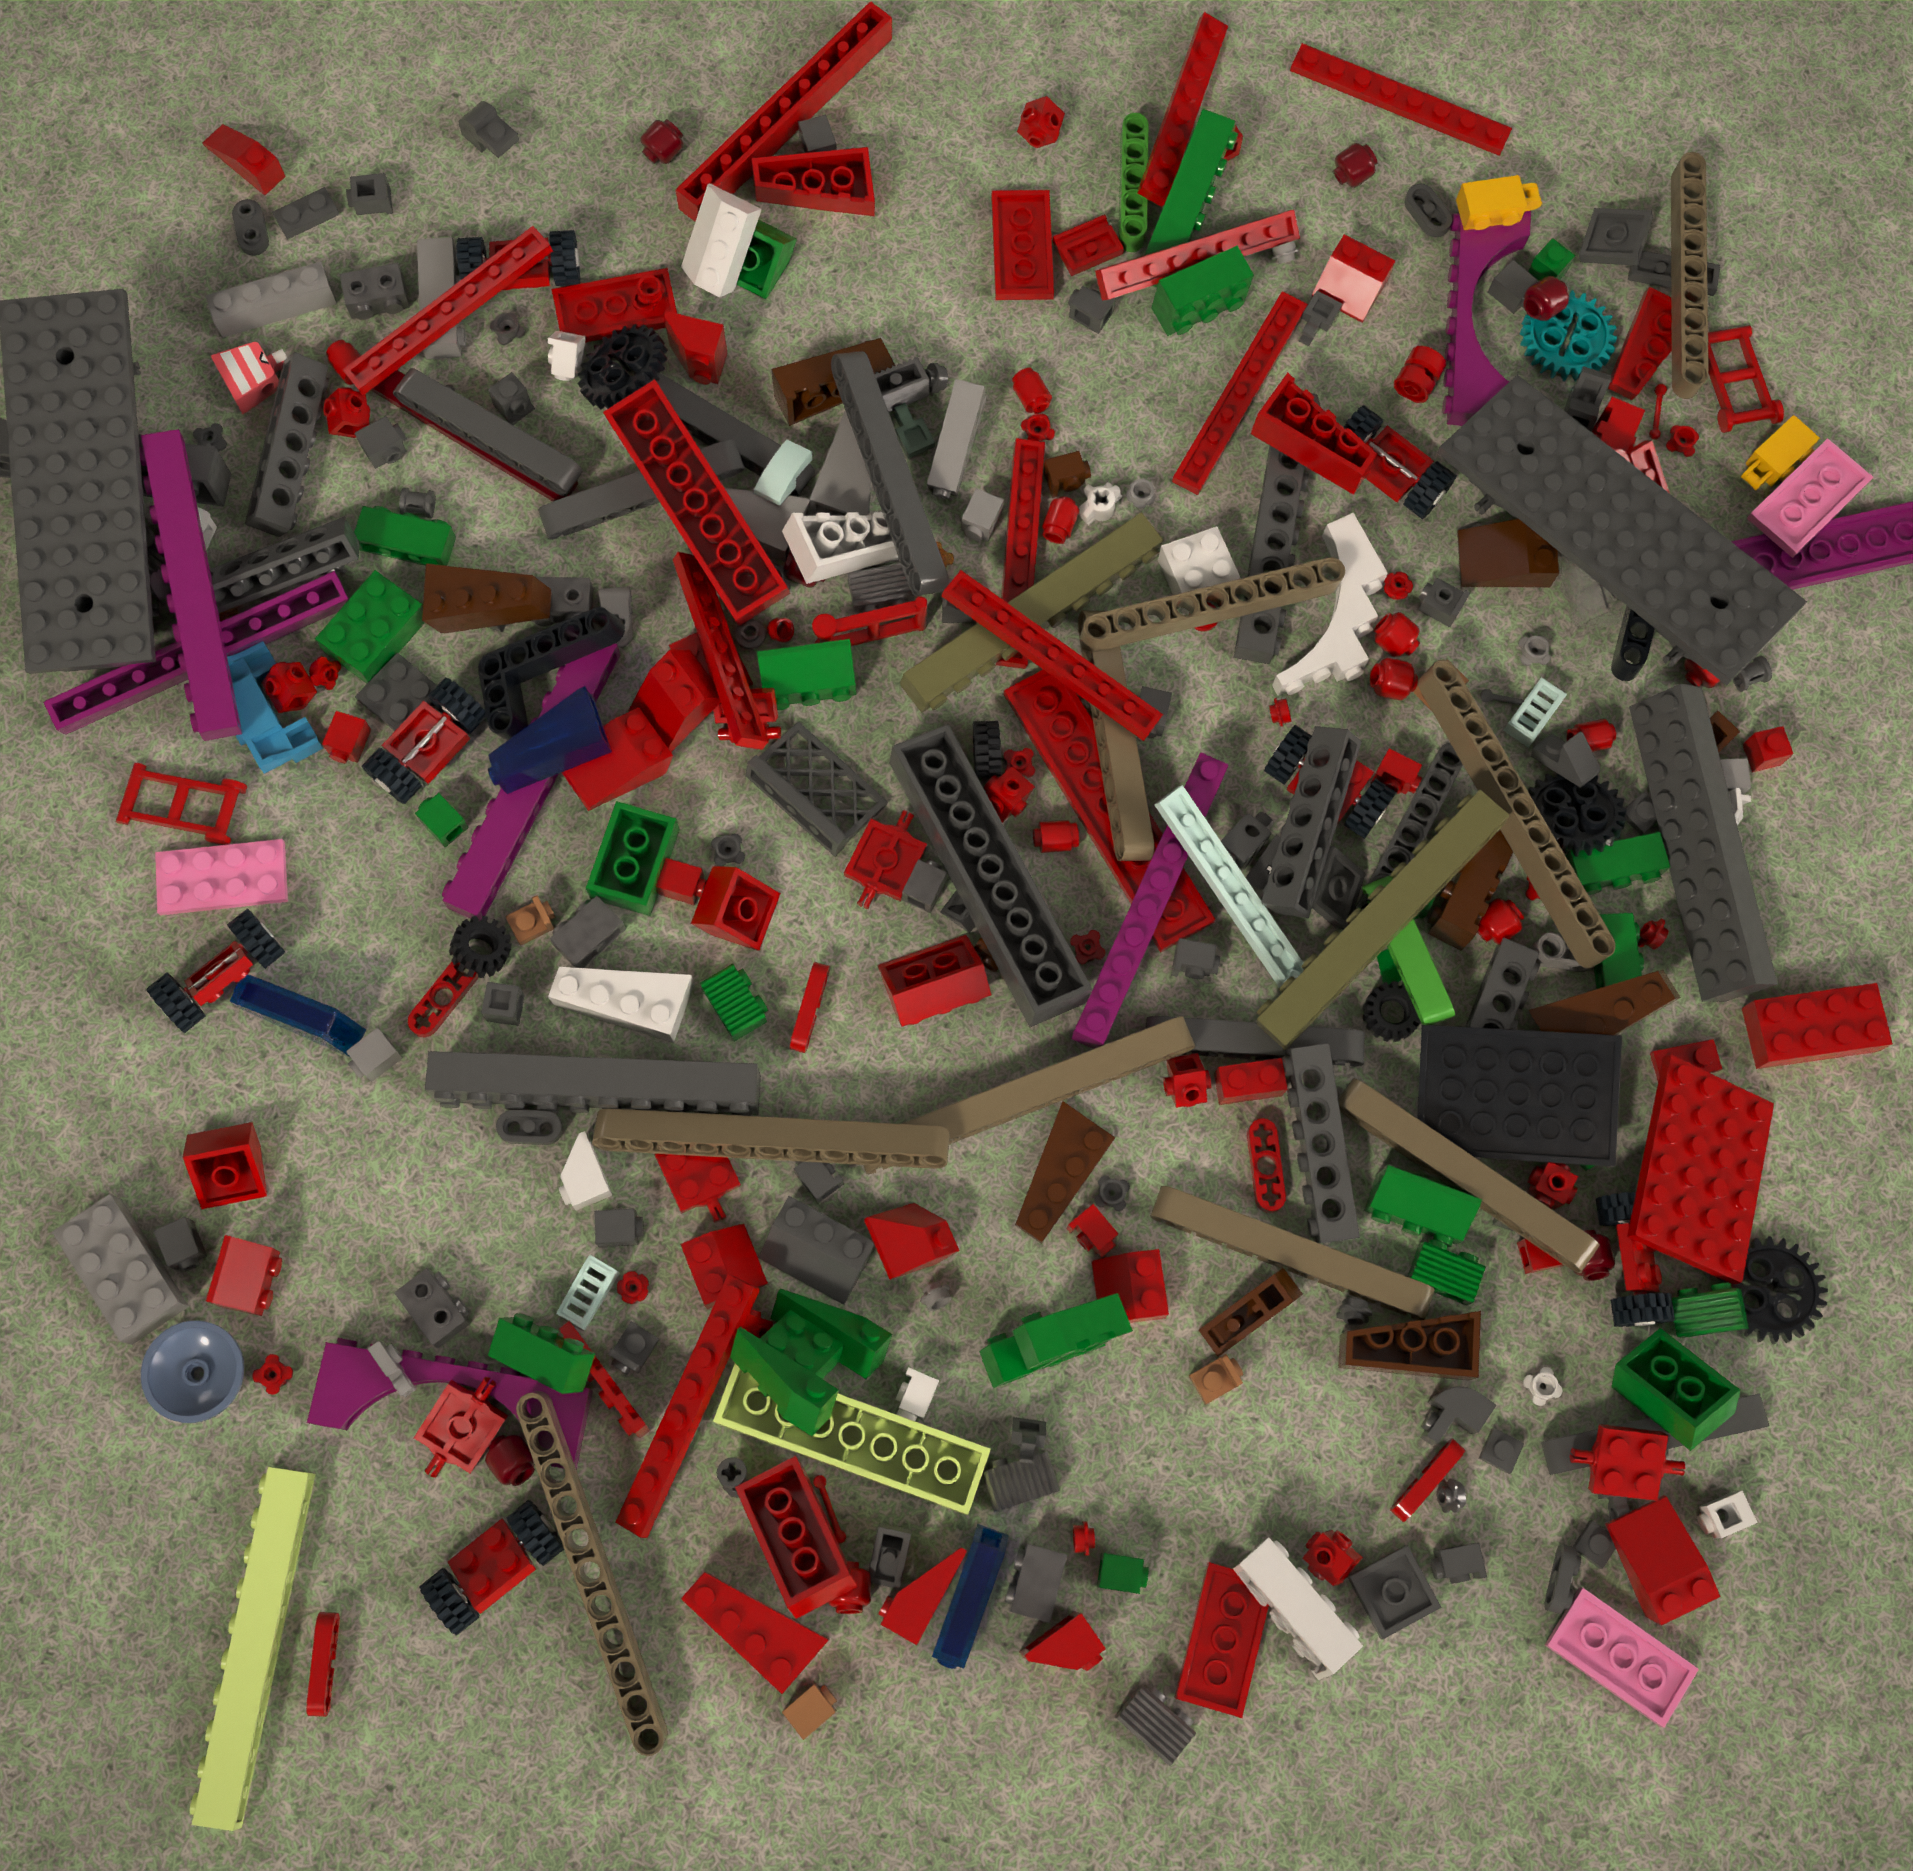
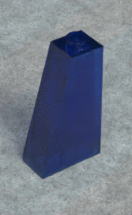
M584 686L576 690L488 755L492 766L488 768V773L495 786L500 785L509 794L612 752L595 700L587 688Z
M249 974L235 986L229 1001L247 1013L348 1057L350 1056L346 1051L358 1043L366 1032L365 1028L336 1008Z
M977 1524L932 1657L938 1659L937 1662L942 1666L956 1669L957 1667L965 1668L1006 1553L1009 1535Z

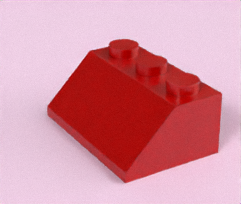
M967 935L877 965L901 1027L917 1024L923 1019L937 1014H946L954 1008L968 1003H977L983 998L992 995L984 965Z
M1073 1611L1019 1651V1653L1029 1662L1073 1670L1082 1668L1088 1671L1103 1660L1100 1653L1106 1650V1648L1083 1614Z

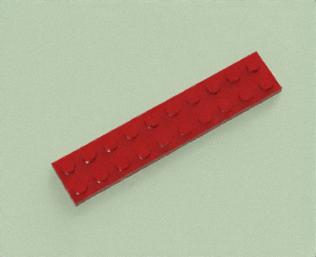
M1041 670L1005 689L1003 695L1130 904H1132L1151 860H1117L1093 720L1073 690L1045 670ZM1149 812L1155 853L1163 833ZM1184 867L1152 936V940L1160 953L1176 945L1179 938L1186 939L1212 925L1216 920Z

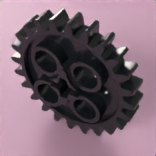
M634 324L629 330L626 326H623L619 334L616 330H613L610 339L604 336L602 338L603 344L601 346L595 344L593 347L596 351L586 354L589 361L581 363L580 366L584 371L578 373L581 380L577 384L581 388L580 392L593 407L596 405L600 410L604 407L609 409L654 379L659 381L660 378L657 376V372L665 370L661 363L668 360L665 355L668 349L665 347L663 339L652 327L648 329L643 324L639 328L637 324ZM611 358L619 361L628 372H632L635 376L629 375L617 362H613Z
M1547 773L1545 774L1544 782L1537 779L1535 786L1528 788V793L1564 854L1568 850H1572L1575 857H1578L1580 850H1584L1588 856H1591L1593 848L1603 852L1605 844L1612 847L1614 839H1619L1624 829L1627 808L1623 807L1624 798H1617L1618 789L1608 790L1609 781L1601 784L1598 783V775L1580 788L1558 773L1556 778Z
M1768 1236L1762 1246L1759 1239L1754 1238L1751 1241L1752 1249L1748 1247L1743 1280L1755 1286H1746L1743 1283L1731 1284L1732 1288H1739L1742 1292L1749 1328L1745 1329L1744 1336L1747 1337L1754 1331L1757 1332V1342L1763 1341L1766 1335H1769L1771 1344H1776L1779 1340V1335H1781L1785 1343H1789L1792 1340V1333L1798 1338L1803 1337L1805 1334L1802 1327L1811 1331L1815 1327L1811 1319L1820 1320L1823 1317L1822 1313L1816 1308H1824L1827 1305V1302L1820 1299L1819 1296L1825 1295L1828 1289L1818 1286V1283L1826 1277L1825 1275H1815L1813 1272L1818 1268L1819 1263L1809 1265L1806 1262L1810 1256L1809 1252L1801 1256L1797 1254L1798 1244L1787 1249L1784 1238L1776 1246L1772 1237ZM1758 1263L1762 1265L1766 1271V1276H1756L1751 1270V1264ZM1791 1272L1795 1274L1799 1285H1789L1784 1279V1273ZM1716 1277L1717 1279H1719L1720 1281H1722V1282H1724V1283H1729V1282H1727V1281H1725V1280H1722V1279ZM1769 1284L1773 1285V1291L1778 1292L1776 1295H1770V1290L1766 1288ZM1744 1295H1754L1758 1299L1759 1307H1749L1744 1301ZM1790 1295H1799L1801 1297V1300H1797L1796 1298ZM1779 1303H1784L1791 1308V1318H1785L1778 1312L1777 1305Z

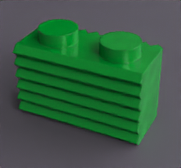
M732 963L700 982V986L735 1042L767 1023L764 1013L768 1012V1008L760 995L754 997L748 989L752 983L744 969L742 968L737 971Z
M1430 1239L1428 1243L1422 1242L1419 1244L1407 1277L1435 1289L1434 1293L1466 1306L1472 1304L1486 1266L1478 1263L1479 1258L1466 1252H1460L1459 1255L1447 1251L1448 1246L1437 1240Z
M1731 1283L1711 1285L1712 1292L1698 1293V1288L1678 1290V1297H1672L1677 1337L1686 1338L1749 1329L1741 1289L1732 1288Z

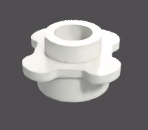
M1543 1367L1539 1373L1533 1376L1527 1375L1523 1380L1524 1387L1528 1388L1533 1396L1532 1402L1537 1406H1543L1546 1400L1553 1397L1558 1398L1562 1395V1387L1553 1375V1370L1549 1367ZM1541 1383H1544L1546 1386L1544 1390L1540 1388Z

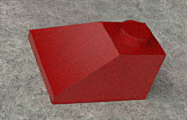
M916 1203L888 1210L864 1219L890 1280L936 1265L960 1251L947 1221Z

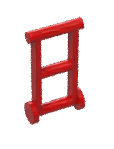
M1750 325L1708 332V373L1721 407L1717 415V421L1722 433L1731 432L1733 425L1770 419L1772 424L1781 423L1784 418L1782 402L1779 399L1771 400L1749 338L1752 336ZM1739 339L1748 368L1720 373L1710 344ZM1752 379L1762 408L1734 413L1724 384Z
M918 597L914 601L835 619L830 614H820L812 622L813 633L818 637L814 644L850 639L851 646L913 631H923L927 627V599L925 597ZM915 615V617H913V618H909V619H905V620H900V621H896V622H892V623H888V624H884V625H879V623H881V622H886V621H890V620H894V619H898V618H903V617ZM867 626V629L834 636L835 633Z
M134 763L115 822L128 825L130 820L204 834L205 840L218 845H229L231 843V838L226 836L238 794H245L247 785L232 779H223L221 785L181 778L146 771L147 766ZM143 779L177 786L167 818L133 811ZM190 789L224 795L215 827L180 821Z

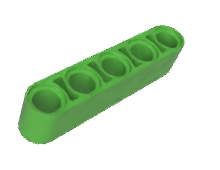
M1136 112L1130 113L1124 118L1120 137L1119 240L1127 252H1137L1143 247L1147 230L1148 199L1139 195L1137 191L1148 163L1149 124L1144 115Z
M1389 875L1362 886L1363 893L1367 894L1368 898L1379 885L1386 887L1393 878ZM1413 919L1387 945V948L1421 1023L1424 1025H1434L1455 1016V1011Z

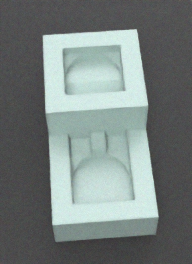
M786 440L763 471L754 488V494L780 506L796 488V478L812 461V451Z

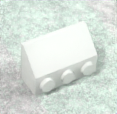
M712 184L707 185L681 268L694 285L718 297H722L732 293L736 287L762 209Z

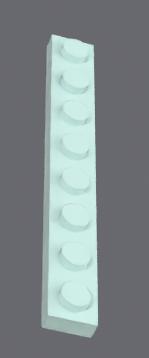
M1184 786L1176 787L1155 803V807L1278 987L1280 988L1291 976L1296 979L1304 971L1301 967L1303 961L1265 905L1261 903L1262 901Z

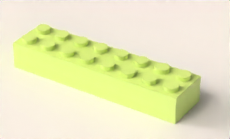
M736 1363L734 1364L713 1420L715 1424L964 1515L969 1514L991 1450L990 1448L841 1394L837 1395L831 1417L811 1437L785 1420L777 1411L778 1405L770 1396L765 1397L758 1390L759 1384L749 1372L744 1374Z

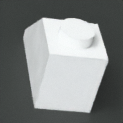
M585 1131L579 1133L560 1176L563 1186L559 1187L565 1205L572 1204L576 1211L612 1196L589 1136Z

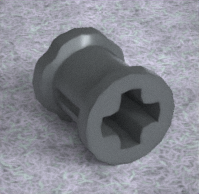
M402 488L399 500L401 515L407 512L425 514L427 518H433L436 504L434 491L429 490L427 493L410 491L409 488Z
M1761 655L1755 657L1753 662L1749 663L1733 679L1737 690L1743 692L1752 684L1760 681L1764 683L1772 679V670L1769 662Z
M734 1457L723 1460L716 1472L723 1489L729 1496L735 1498L739 1496L734 1488L752 1478L747 1472L744 1462Z

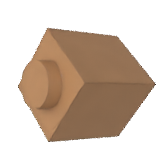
M814 1683L787 1706L782 1713L804 1740L836 1713L837 1710L833 1704L837 1702V1699L825 1684L819 1688Z

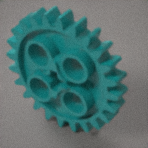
M1571 290L1567 307L1549 320L1540 321L1530 317L1528 314L1525 315L1521 323L1523 326L1519 332V335L1524 336L1520 346L1527 347L1524 356H1534L1531 362L1532 366L1538 363L1542 365L1540 369L1541 374L1548 369L1551 371V379L1559 373L1563 382L1566 381L1568 375H1572L1573 380L1576 382L1583 366L1596 371H1600L1602 366H1606L1615 350L1614 344L1617 336L1613 335L1617 327L1615 325H1608L1612 315L1603 316L1602 313L1606 308L1605 306L1599 308L1594 306L1596 298L1587 302L1585 301L1586 293H1583L1580 298H1575V292ZM1573 315H1576L1578 319L1570 335V341L1563 356H1560L1559 351L1567 335V329L1572 322Z

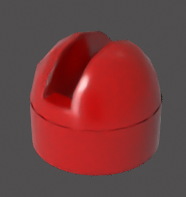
M777 617L769 622L767 632L774 641L788 642L794 635V625L788 618Z

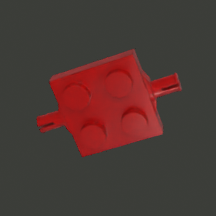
M903 810L896 826L885 825L870 819L844 871L845 877L860 883L864 887L857 901L860 907L864 904V908L869 909L876 893L885 894L901 902L902 891L918 859H922L927 849V843L913 838L907 832L914 818L912 813L909 812L907 816V811Z
M654 1154L681 1214L695 1207L707 1206L714 1223L719 1222L715 1209H717L721 1220L727 1217L719 1200L726 1193L741 1186L728 1157Z
M484 1377L475 1392L467 1390L453 1380L448 1383L414 1436V1439L427 1446L434 1455L425 1468L426 1474L429 1475L436 1464L437 1466L431 1474V1477L436 1478L445 1463L457 1465L471 1474L508 1417L507 1414L491 1405L487 1400L496 1386L494 1380L484 1390L491 1379Z
M1599 1424L1597 1438L1591 1451L1572 1448L1570 1451L1572 1453L1570 1454L1571 1463L1589 1464L1591 1474L1588 1489L1594 1494L1657 1501L1664 1473L1683 1476L1685 1471L1682 1469L1686 1468L1684 1461L1666 1460L1668 1435L1662 1431Z

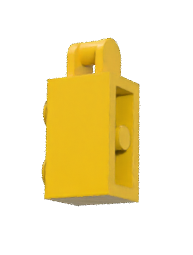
M1515 175L1462 183L1456 203L1463 229L1483 230L1489 226L1502 224L1510 226L1520 222L1524 212L1539 208L1542 205V200L1536 183L1522 184L1520 176Z
M1793 415L1754 451L1745 463L1749 468L1741 475V478L1751 485L1755 491L1764 483L1773 487L1779 480L1783 482L1796 470L1794 466L1798 462L1802 464L1815 451L1813 447L1820 440V437Z

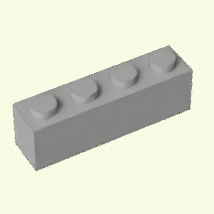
M453 237L417 240L419 311L461 280L458 275V252ZM459 322L423 350L425 358L462 357L461 346H466L465 329L460 327Z
M321 261L205 295L213 322L222 338L337 304L329 278Z

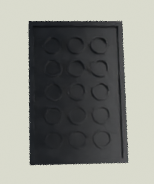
M1422 1024L1417 1119L1476 1158L1616 1167L1622 1035Z

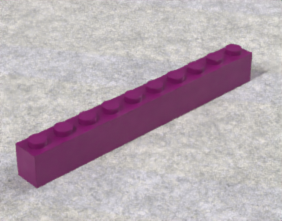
M179 429L141 435L143 447H139L140 462L142 466H147L149 475L143 477L147 495L153 496L154 505L149 506L153 524H158L160 531L159 535H155V541L159 554L164 553L166 564L161 565V572L164 583H170L172 593L166 594L170 613H176L177 623L172 624L176 643L181 642L183 653L178 654L182 673L187 672L189 683L184 684V690L188 703L193 702L195 713L190 714L192 729L194 733L199 732L204 741L241 735L242 729L185 441Z
M333 571L220 622L227 657L240 653L262 641L266 645L337 613L349 600V597L336 572ZM175 642L155 651L156 662L129 664L119 667L44 701L43 703L56 730L67 735L188 680L187 672L182 673L178 654L183 653L181 642Z
M617 644L603 648L559 668L556 675L557 683L553 690L548 691L542 701L543 709L539 717H535L531 721L528 728L529 736L525 744L518 746L514 755V765L510 771H506L500 781L501 789L497 797L489 801L485 811L487 816L482 826L478 825L475 828L471 837L472 845L467 853L464 852L460 856L457 863L458 871L453 881L449 880L443 889L442 897L444 898L442 901L448 909L470 919L473 916H477L478 921H481L482 916H486L560 773L559 768L554 762L555 759L574 746L621 656Z
M1200 752L1184 788L1206 818L1229 764ZM1168 825L1073 1032L1072 1040L1092 1049L1104 1045L1189 856Z

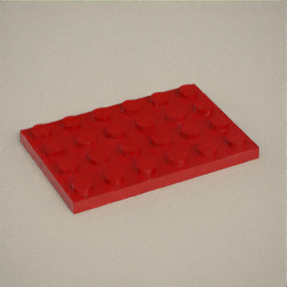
M1673 1055L1663 1057L1627 1237L1731 1284L1742 1283L1774 1103Z

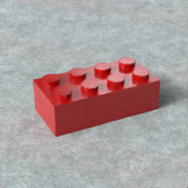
M1877 983L1753 1000L1742 1008L1756 1069L1874 1053L1893 1044Z
M796 1456L735 1487L784 1602L796 1619L858 1587L808 1475Z

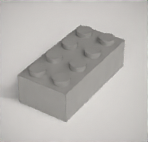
M109 1194L52 1231L120 1342L133 1345L189 1307L122 1199Z

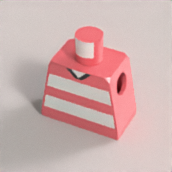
M252 342L213 354L211 358L240 411L244 414L277 391L279 379L275 373L282 370L283 361L287 359V356L283 349L266 356L259 343Z

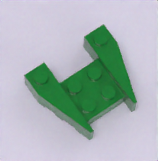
M780 1289L777 1293L770 1318L776 1324L760 1339L740 1326L737 1329L730 1358L744 1374L747 1372L751 1374L759 1384L758 1390L765 1397L770 1396L778 1405L777 1411L785 1420L812 1437L831 1417L839 1389L823 1380V1378L838 1363H841L867 1380L884 1362L893 1334L866 1317Z
M1116 1293L1042 1317L1041 1312L1028 1315L1021 1319L1023 1325L1013 1330L1014 1336L1007 1338L1006 1333H1002L987 1339L989 1345L981 1349L979 1353L993 1388L1031 1375L1038 1370L1052 1367L1068 1359L1104 1347L1108 1341L1130 1333L1133 1330L1119 1294Z

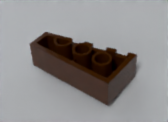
M426 564L422 621L440 633H453L550 618L551 589L533 575Z
M1659 970L1530 1009L1529 1012L1541 1031L1618 1035L1681 997L1664 970Z
M1481 1311L1346 1331L1340 1335L1338 1368L1466 1381L1479 1378Z

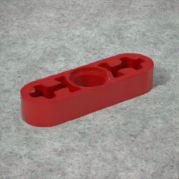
M451 962L409 1014L408 1026L410 1030L419 1037L432 1036L478 980V973L475 972L473 977H460L456 983L461 988L457 991L451 983L446 982L448 978L455 982L459 976L457 968L460 963L454 965ZM442 989H449L453 994L452 1000L446 1005H439L435 1001L437 992ZM428 1003L434 1009L441 1012L439 1016L432 1012L428 1018V1021L431 1023L428 1028L422 1026L420 1029H417L419 1024L416 1019L419 1016L425 1018L431 1011L426 1007Z
M818 962L813 963L791 1037L790 1050L806 1053L817 1018L815 1015L816 1009L820 1007L828 980L829 965Z
M1261 1118L1255 1120L1247 1130L1256 1205L1260 1210L1266 1213H1274L1286 1201L1279 1138L1275 1124L1268 1119ZM1259 1126H1263L1264 1131H1270L1271 1135L1265 1139L1266 1148L1272 1146L1273 1151L1263 1150L1259 1153L1255 1152V1148L1260 1149L1262 1147L1261 1138L1254 1136V1132L1258 1131ZM1268 1157L1273 1160L1275 1170L1272 1174L1266 1175L1259 1171L1257 1162L1260 1158ZM1277 1178V1183L1273 1182L1271 1184L1272 1194L1278 1195L1279 1199L1274 1202L1273 1206H1269V1202L1262 1199V1196L1267 1193V1183L1260 1185L1259 1180L1270 1181Z
M1453 1438L1446 1442L1421 1471L1423 1473L1422 1477L1419 1480L1415 1478L1392 1505L1390 1511L1402 1522H1405L1454 1467L1466 1450Z
M319 1612L317 1616L306 1705L308 1716L327 1717L330 1710L334 1668H331L332 1660L336 1659L340 1623L339 1613Z

